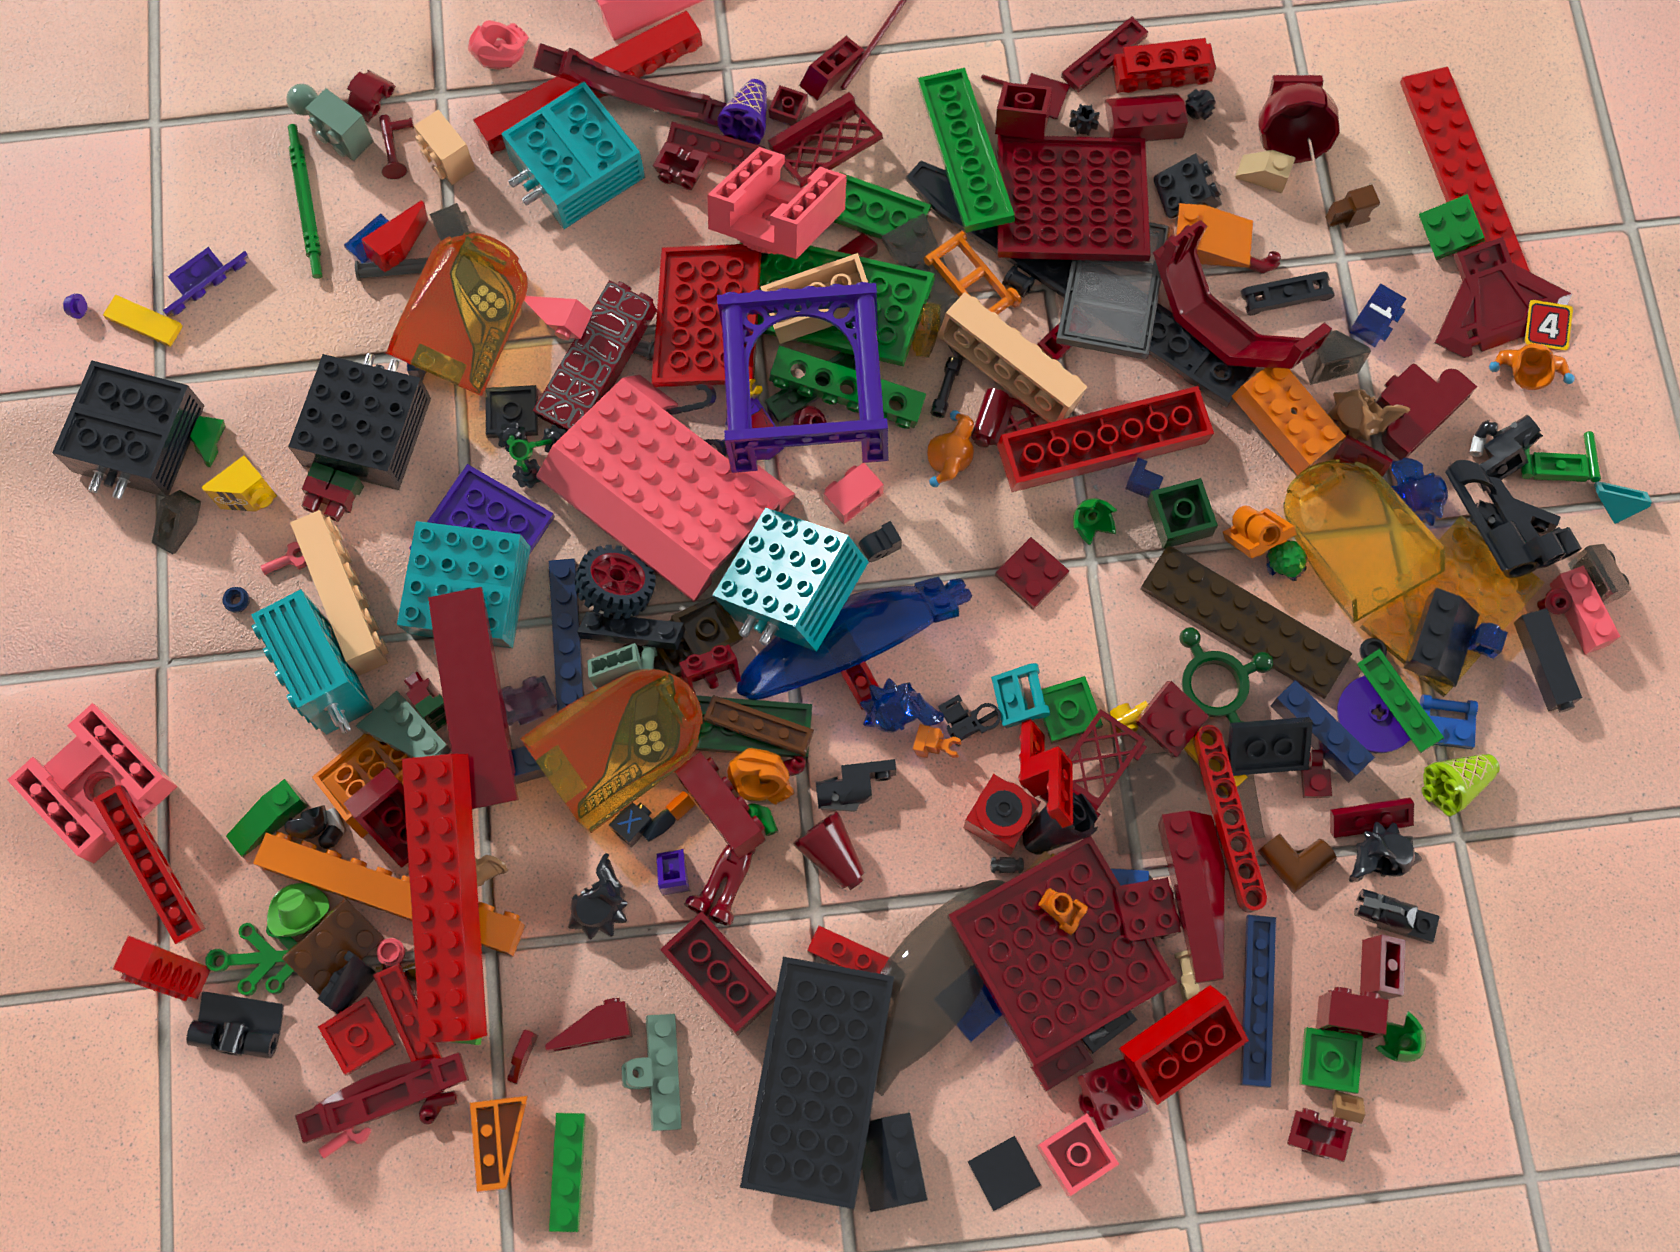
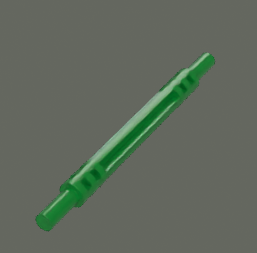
M290 124L287 126L290 139L288 149L306 256L310 259L312 277L319 279L323 276L319 258L321 256V248L304 148L300 144L297 125Z

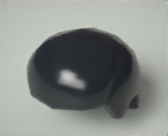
M325 805L303 811L300 819L293 820L290 817L284 824L286 833L297 839H311L318 836L327 825Z

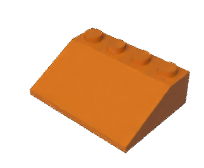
M364 733L313 775L312 778L345 822L363 838L368 832L356 821L344 805V802L386 767L403 784L402 759L409 757L405 753L398 752L388 744L381 743L371 735Z

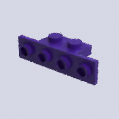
M207 247L167 277L183 296L163 309L166 316L171 313L173 316L178 315L186 309L184 304L190 299L197 301L207 293L204 289L213 284L216 287L226 280L225 274L233 269L236 272L247 264L245 259L248 258L246 251H243L230 262L223 265L211 249Z

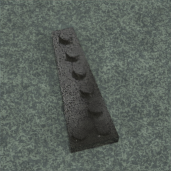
M923 213L882 235L881 241L897 265L934 273L935 280L924 309L938 331H940L946 312L960 297L932 264L928 266L924 262L923 258L939 246L926 215ZM941 257L940 260L947 267L944 258ZM948 345L955 358L961 361L966 360L965 357Z

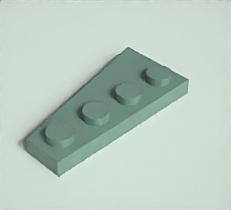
M395 691L390 697L386 698L384 702L355 725L361 732L371 735L381 743L388 744L398 752L405 753L409 758L444 755L452 751L398 691Z

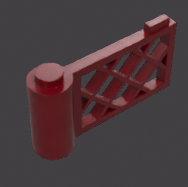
M988 388L985 391L971 438L980 447L997 446L1000 436L1008 430L1014 428L1015 431L1020 430L1018 426L1030 421L1032 427L1038 426L1034 419L1039 417V415L1020 400L1010 397L1005 391ZM1013 406L1023 409L1027 417L1016 422L1011 414Z
M1102 709L1098 711L1068 755V758L1072 761L1078 752L1079 759L1072 762L1073 764L1080 763L1082 773L1081 779L1073 780V793L1076 795L1082 793L1089 800L1097 814V818L1101 815L1097 812L1098 808L1131 760L1134 758L1138 761L1147 748L1143 744L1146 740ZM1101 717L1111 723L1113 734L1097 736L1096 725ZM1115 727H1117L1118 729H1120V730L1123 731V732H1121V733H1116V728H1115ZM1093 730L1094 737L1087 738ZM1128 735L1137 741L1132 750L1120 752L1117 737ZM1114 738L1117 753L1101 755L1098 740ZM1095 741L1098 756L1082 759L1080 748L1083 743ZM1128 755L1125 761L1122 763L1121 756ZM1118 756L1120 766L1118 771L1105 774L1102 759ZM1099 760L1101 775L1086 778L1083 762ZM1113 777L1107 785L1106 778ZM1103 780L1104 791L1099 798L1088 791L1087 781ZM1083 782L1084 788H1082L1076 783ZM1049 792L1040 795L1039 798L1048 803Z

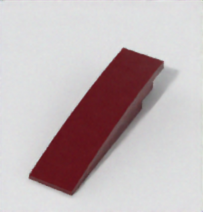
M483 587L428 597L452 754H468L472 810L517 801L519 798L514 777L516 772L511 751L512 742Z

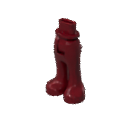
M727 844L715 862L702 892L699 895L689 896L684 905L697 914L701 911L706 916L709 914V918L712 921L730 927L734 920L731 912L732 904L749 870L752 855L756 849H753L739 860ZM727 878L728 881L717 904L711 910L721 883Z

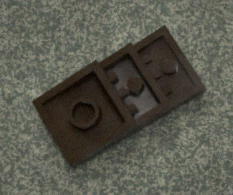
M712 596L671 616L669 621L684 623L686 631L677 650L656 648L658 656L654 657L653 669L669 672L679 678L682 676L679 662L685 661L690 655H701L709 652L718 645L726 646L729 644L732 647L743 640V637L739 634V630L730 614ZM637 645L638 652L641 658L642 651L644 649L642 646ZM666 676L647 686V689L659 683L664 685L670 683L669 677Z

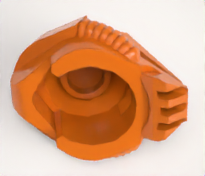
M748 748L729 762L728 778L736 792L738 791L739 796L745 800L765 801L768 799L772 804L777 805L795 794L789 782L788 770L783 764L781 756L766 750Z

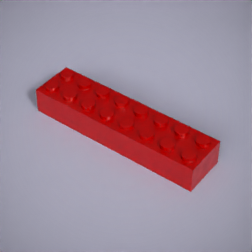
M1199 386L1002 434L997 447L1011 492H1016L1203 445L1210 440L1214 431Z

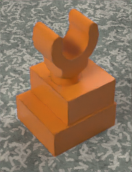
M919 724L913 751L919 757L928 758L929 752L939 754L941 750L952 758H958V753L951 751L950 747L953 744L962 745V742L957 737L943 739L944 734L940 729Z

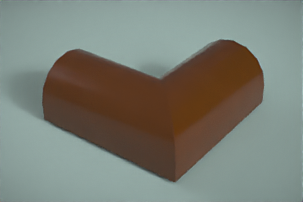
M1279 833L1258 850L1293 894L1337 860L1333 849L1321 838L1317 839L1300 854H1297Z

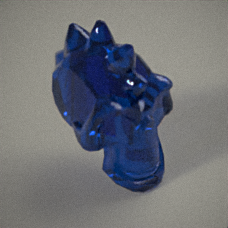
M1403 458L1398 461L1393 460L1391 470L1398 485L1391 486L1389 492L1397 507H1405L1408 511L1416 513L1419 522L1425 519L1429 526H1433L1436 517H1443V506L1448 499L1445 481L1441 476L1434 473L1424 475L1423 464L1415 459Z
M888 678L883 688L870 685L871 699L860 702V706L867 713L863 725L876 727L882 732L894 733L899 729L903 730L905 729V724L913 722L917 718L925 726L936 725L944 720V714L931 706L920 693H917L912 688L910 682L897 686L893 680Z

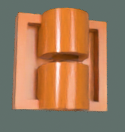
M1248 505L1241 506L1235 511L1232 518L1233 526L1223 531L1225 541L1251 559L1263 555L1265 551L1276 545L1283 544L1287 539L1297 535L1294 525L1267 508L1258 512Z

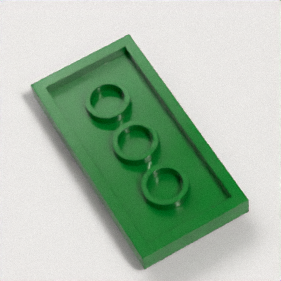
M844 174L846 175L845 210L833 222L913 251L930 213L931 205Z

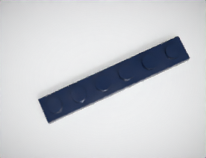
M575 558L549 561L557 712L584 696L581 638L577 633L580 627L578 593L575 591L576 585L574 584L577 573Z
M1246 916L1242 1028L1249 1041L1242 1045L1241 1085L1271 1087L1276 917Z

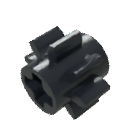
M1195 89L1187 95L1189 99L1186 100L1187 104H1185L1186 112L1192 119L1199 120L1202 117L1205 121L1213 114L1212 110L1215 109L1216 101L1210 91L1203 89L1198 91Z
M1079 104L1077 111L1071 110L1069 127H1074L1077 135L1086 134L1089 136L1091 129H1098L1099 122L1097 120L1100 113L1094 111L1093 105Z

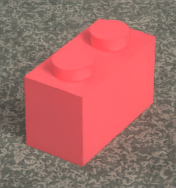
M865 463L860 464L858 467L856 465L852 466L845 473L844 478L839 482L834 481L830 483L825 489L824 503L843 524H846L883 494L884 484Z

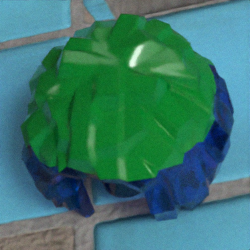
M1287 540L1285 543L1269 549L1266 554V567L1269 575L1273 576L1278 573L1287 576L1292 581H1297V578L1307 569V554L1296 541Z

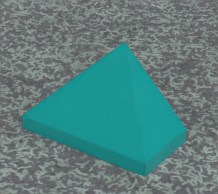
M1600 481L1594 483L1597 495L1614 524L1649 508L1652 504L1648 493L1645 491Z

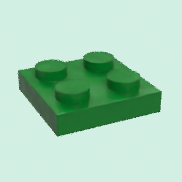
M1468 194L1419 213L1421 223L1436 260L1485 241Z
M1085 676L1042 689L1045 705L1049 706L1050 715L1042 719L1051 743L1083 734L1098 713ZM1101 719L1097 723L1096 729L1103 727Z
M1309 1027L1304 1028L1299 1085L1358 1094L1363 1036Z

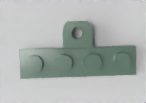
M675 1014L647 1015L648 1057L631 1059L621 1066L622 1086L632 1090L649 1088L651 1132L680 1130L682 1128ZM633 1069L638 1072V1078L633 1076Z

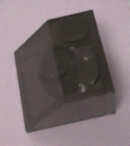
M1337 330L1331 331L1322 347L1302 361L1310 385L1359 373L1371 350L1369 346Z
M1605 544L1585 547L1568 563L1571 570L1584 565L1604 605L1622 598L1631 590L1627 576L1621 573L1616 564L1614 554L1607 549Z

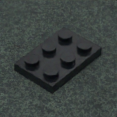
M1301 717L1230 723L1228 758L1233 776L1309 770L1313 728L1311 718Z

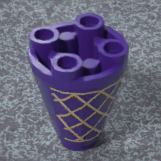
M759 79L749 80L722 109L718 116V126L724 134L723 136L756 145L760 144L766 128L767 90L763 81Z

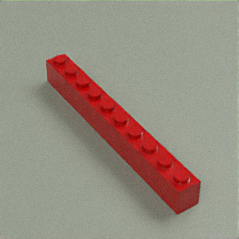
M686 10L592 58V60L622 73L640 78L646 74L654 73L658 68L668 63H673L679 57L695 52L699 47L703 46L701 31ZM555 77L474 118L473 121L477 132L490 154L506 148L501 133L573 89L578 84ZM591 90V91L595 94V96H596L598 99L602 98L603 96H609V95H606V94H603V93H600V92Z

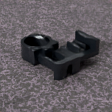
M960 695L938 706L946 722L952 725V727L947 726V732L950 737L956 736L961 741L978 731L983 734L996 728L1001 720L1000 710L991 703L981 704L977 709L969 713L971 716L969 717L968 709L964 710L960 704L962 702ZM990 707L994 709V711L986 716L977 719V714L982 708ZM996 715L998 716V719L993 725H981L982 723L988 721Z

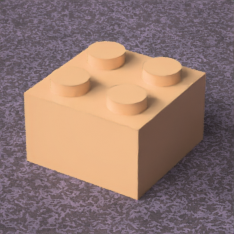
M439 110L414 125L417 133L415 139L422 148L420 150L421 154L428 163L431 161L434 163V169L442 180L446 178L452 186L476 170L467 144Z

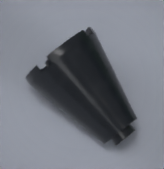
M1073 793V825L1062 828L1055 819L1049 816L1046 804L1023 833V845L1027 851L1040 855L1090 837L1098 829V826L1095 827L1094 825L1098 818L1092 804L1082 793L1079 795Z

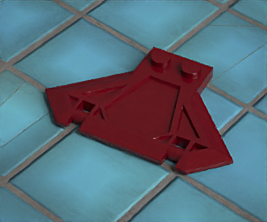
M1503 237L1458 252L1453 256L1462 282L1434 343L1462 358L1473 355L1472 347L1478 345L1481 352L1514 341L1526 336L1529 302L1531 300L1568 305L1572 293L1513 264ZM1472 330L1474 336L1468 337L1467 331Z

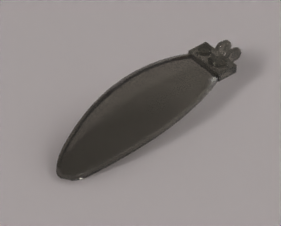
M1002 880L985 881L974 885L946 902L923 920L903 940L881 970L880 974L894 976L875 1091L881 1096H884L900 1071L927 1054L951 1032L967 1013L985 985L947 915L1006 882Z

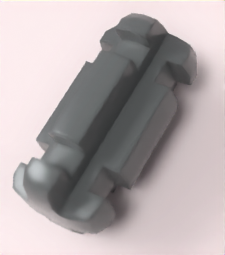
M993 857L991 858L990 869L993 873L999 871V873H1014L1015 871L1022 873L1024 870V860L1021 857L1018 860H1015V857H1000L999 859Z

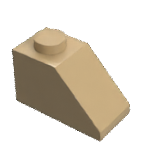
M1274 150L1243 155L1235 178L1282 193L1295 157Z

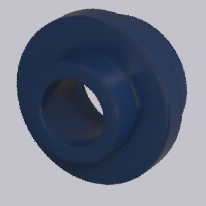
M232 587L225 591L222 602L228 611L238 613L247 608L250 597L245 589ZM236 597H241L239 603L233 604V600Z

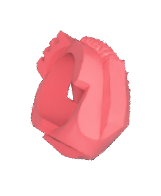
M487 20L481 26L478 25L471 34L468 51L484 68H510L522 58L524 54L523 47L529 37L515 23L506 26L500 22Z

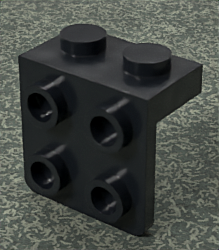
M1195 153L1154 176L1153 181L1168 218L1173 219L1178 216L1179 203L1200 205L1205 202L1212 208L1222 205L1219 197L1222 195V191L1218 183L1213 181L1212 174H1214V170L1208 160H1203Z

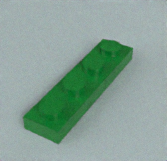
M1380 649L1357 663L1361 672L1420 754L1444 739L1441 732Z
M556 1113L549 1232H579L585 1113Z

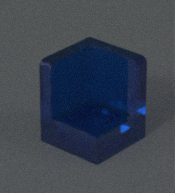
M1138 458L1125 489L1149 498L1151 491L1160 488L1163 476L1146 470L1148 461Z

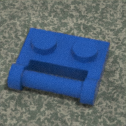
M1423 694L1420 699V705L1444 737L1435 745L1470 750L1475 748L1478 702L1473 700L1459 702L1435 699L1431 695ZM1430 709L1465 713V720L1430 716Z

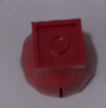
M1322 75L1272 76L1268 99L1259 113L1258 122L1260 140L1266 151L1274 150L1295 157L1293 164L1313 161L1309 139L1315 159L1332 148L1340 134L1339 112L1333 98L1322 88L1324 82Z

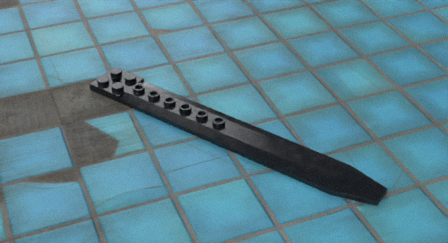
M920 161L906 176V181L931 205L938 215L965 232L946 170ZM997 226L966 232L997 253ZM1005 258L1065 298L1072 260ZM1082 262L1076 291L1077 296L1146 308L1147 295L1104 267ZM1157 303L1149 354L1185 377L1184 380L1193 386H1199L1202 392L1227 408L1233 400L1231 396L1250 379L1257 367L1227 365L1178 324L1171 311ZM1077 306L1130 342L1140 345L1144 318ZM1223 370L1225 378L1216 376L1214 371L1219 372Z

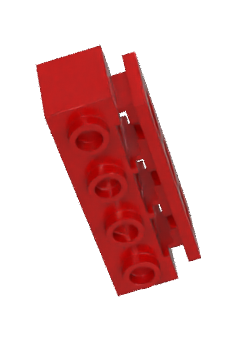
M1206 38L1124 47L1123 53L1115 54L1112 71L1116 92L1133 93L1138 90H1158L1164 87L1179 88L1190 84H1207L1213 81L1216 64L1211 43L1207 44Z

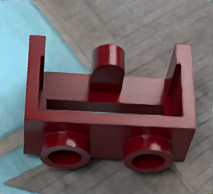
M729 644L726 646H715L709 652L701 655L693 654L687 657L685 661L679 662L682 681L691 690L694 698H696V693L692 683L704 679L710 689H715L719 686L716 674L729 670L736 683L741 681L737 657Z

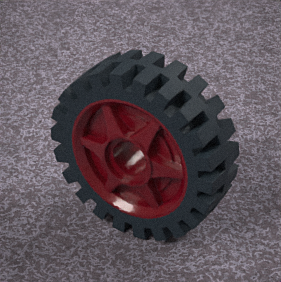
M606 545L604 549L602 546H597L595 551L591 549L582 557L574 584L576 585V593H579V599L581 601L585 600L584 605L587 608L594 606L593 612L598 614L601 610L604 612V617L608 618L610 614H613L614 619H620L622 614L624 619L630 618L631 614L637 616L640 611L643 612L646 606H648L655 588L656 577L653 575L654 570L643 561H640L638 557L632 555L629 550L622 551V546L616 545L615 549L612 548V545Z

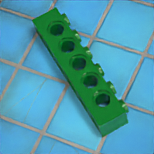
M779 345L769 376V381L773 382L774 386L781 389L793 388L798 390L797 393L802 396L812 397L814 395L822 398V401L827 404L836 405L838 403L847 406L846 409L851 412L859 413L856 370ZM793 369H800L804 372V377L795 378L792 376L791 371ZM825 377L829 384L827 386H819L815 379ZM881 379L884 418L895 422L896 426L903 429L915 428L926 393ZM842 385H849L853 389V393L844 394L840 387ZM898 401L902 409L897 411L891 409L889 402Z

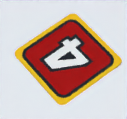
M1531 300L1529 302L1525 343L1527 345L1537 343L1552 349L1568 350L1573 307Z

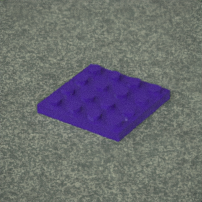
M467 464L427 522L520 534L531 546V553L555 516L554 513Z

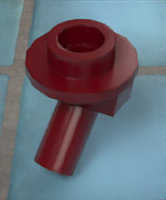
M1557 588L1548 591L1545 594L1546 598L1537 602V607L1540 610L1547 608L1549 612L1560 615L1570 609L1573 601L1568 591Z

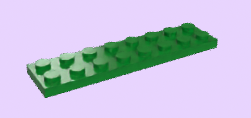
M965 67L919 77V89L965 233L1015 222V215Z

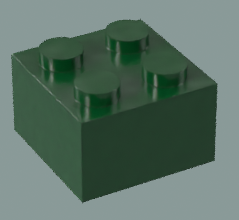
M1201 478L1153 490L1149 495L1147 504L1163 549L1168 546L1174 547L1213 536L1218 524Z

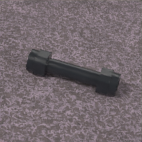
M949 357L944 367L946 374L938 398L934 399L930 411L935 417L944 418L949 405L947 400L955 376H959L962 361L958 358Z

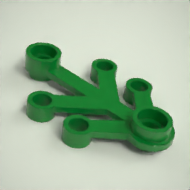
M244 923L239 928V936L250 941L260 952L228 954L222 949H213L207 954L205 963L210 970L215 972H223L229 966L259 964L237 986L240 994L251 996L256 992L259 981L276 963L285 962L282 957L298 942L292 937L273 935L267 926V934L272 938L278 939L288 949L276 951L258 934V929L255 925ZM248 927H251V928H252V933H251V935H250V936H245V935H244L245 929L248 928ZM223 956L224 963L221 966H217L216 960ZM286 963L276 976L267 979L265 983L266 990L273 994L281 993L285 987L284 982L295 971ZM278 980L279 987L276 990H272L271 983ZM250 982L251 989L248 992H244V984Z

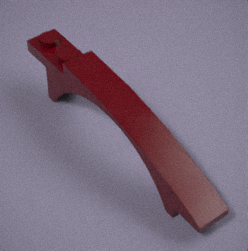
M542 43L538 45L533 69L577 83L578 85L585 82L591 90L719 128L718 116L727 103L710 98L711 96L679 90L622 73L600 64L572 48L563 51Z

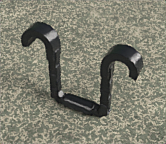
M709 384L696 385L698 390H705L707 393V398L704 402L666 409V412L670 415H676L712 406L716 400V391ZM704 440L709 445H715L717 451L726 456L727 449L722 440Z

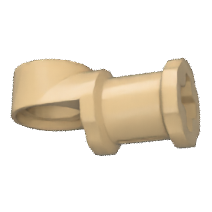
M1187 950L1174 954L1175 959L1179 960L1183 974L1181 976L1182 983L1180 984L1183 1002H1186L1200 992L1199 985L1195 984Z

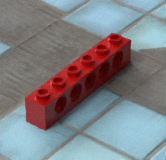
M117 785L93 798L94 803L174 943L180 944L205 930V926L126 788L122 785Z
M129 935L113 967V970L122 973L120 979L183 1001H187L188 997L198 1000L211 971L203 964Z

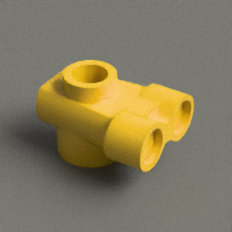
M1144 701L1131 709L1128 703H1124L1112 709L1109 714L1136 732L1139 728L1134 721L1148 703ZM1115 727V728H1116V733H1121V732H1123V731H1121L1120 729H1118L1117 727Z

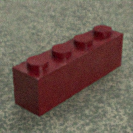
M699 752L676 768L674 772L681 784L740 860L766 841L762 833L765 827L756 815L752 818L747 813V810L750 808L741 796L737 798L731 792L734 790V787L726 776L720 778L717 774V771L720 769L711 757L706 759Z

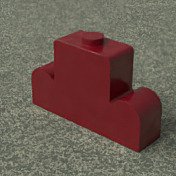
M1411 364L1399 377L1393 375L1384 385L1386 389L1376 401L1382 409L1390 405H1403L1410 408L1408 413H1404L1403 416L1389 424L1382 434V444L1397 459L1403 462L1473 394L1478 386L1457 369H1446L1435 381L1417 364Z

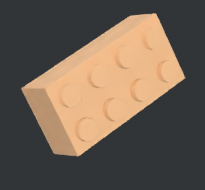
M857 253L761 286V290L777 291L780 288L803 289L806 286L829 287L833 284L855 285L859 282L868 281ZM837 308L833 316L837 319L844 318L849 313L850 308ZM820 309L819 311L827 312L829 309ZM769 313L770 316H774V315L777 314V313ZM793 317L773 325L780 344L834 326L824 320L813 317Z

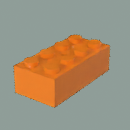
M1265 367L1231 396L1297 475L1346 437L1290 369ZM1291 409H1294L1296 411V414H1293L1291 412Z

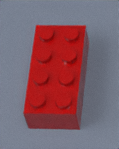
M1209 985L1121 1046L1119 1050L1140 1089L1156 1105H1159L1249 1040L1227 997Z

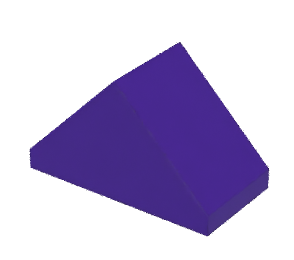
M684 850L657 853L658 887L661 894L664 896L690 891Z

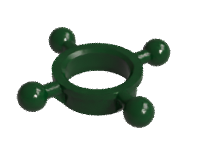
M1192 627L1183 629L1179 636L1180 643L1185 648H1190L1194 658L1187 664L1183 672L1182 691L1209 717L1225 716L1229 723L1244 722L1240 720L1236 710L1243 705L1248 696L1250 688L1248 675L1254 672H1269L1273 667L1272 657L1266 652H1259L1253 656L1252 662L1242 665L1238 659L1228 653L1221 651L1203 652L1199 644L1201 640L1199 631ZM1208 664L1225 667L1233 674L1237 683L1235 699L1230 704L1222 707H1211L1202 703L1192 690L1191 680L1193 673L1198 668Z

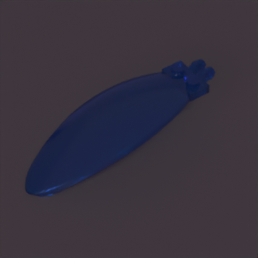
M939 576L916 582L914 586L877 588L849 595L817 652L776 636L743 671L740 676L741 681L737 684V693L750 700H759L842 672L895 647L921 632L932 623L959 617L958 606L971 601L970 599L973 595L969 588H965L966 584L962 578L951 579L944 585Z

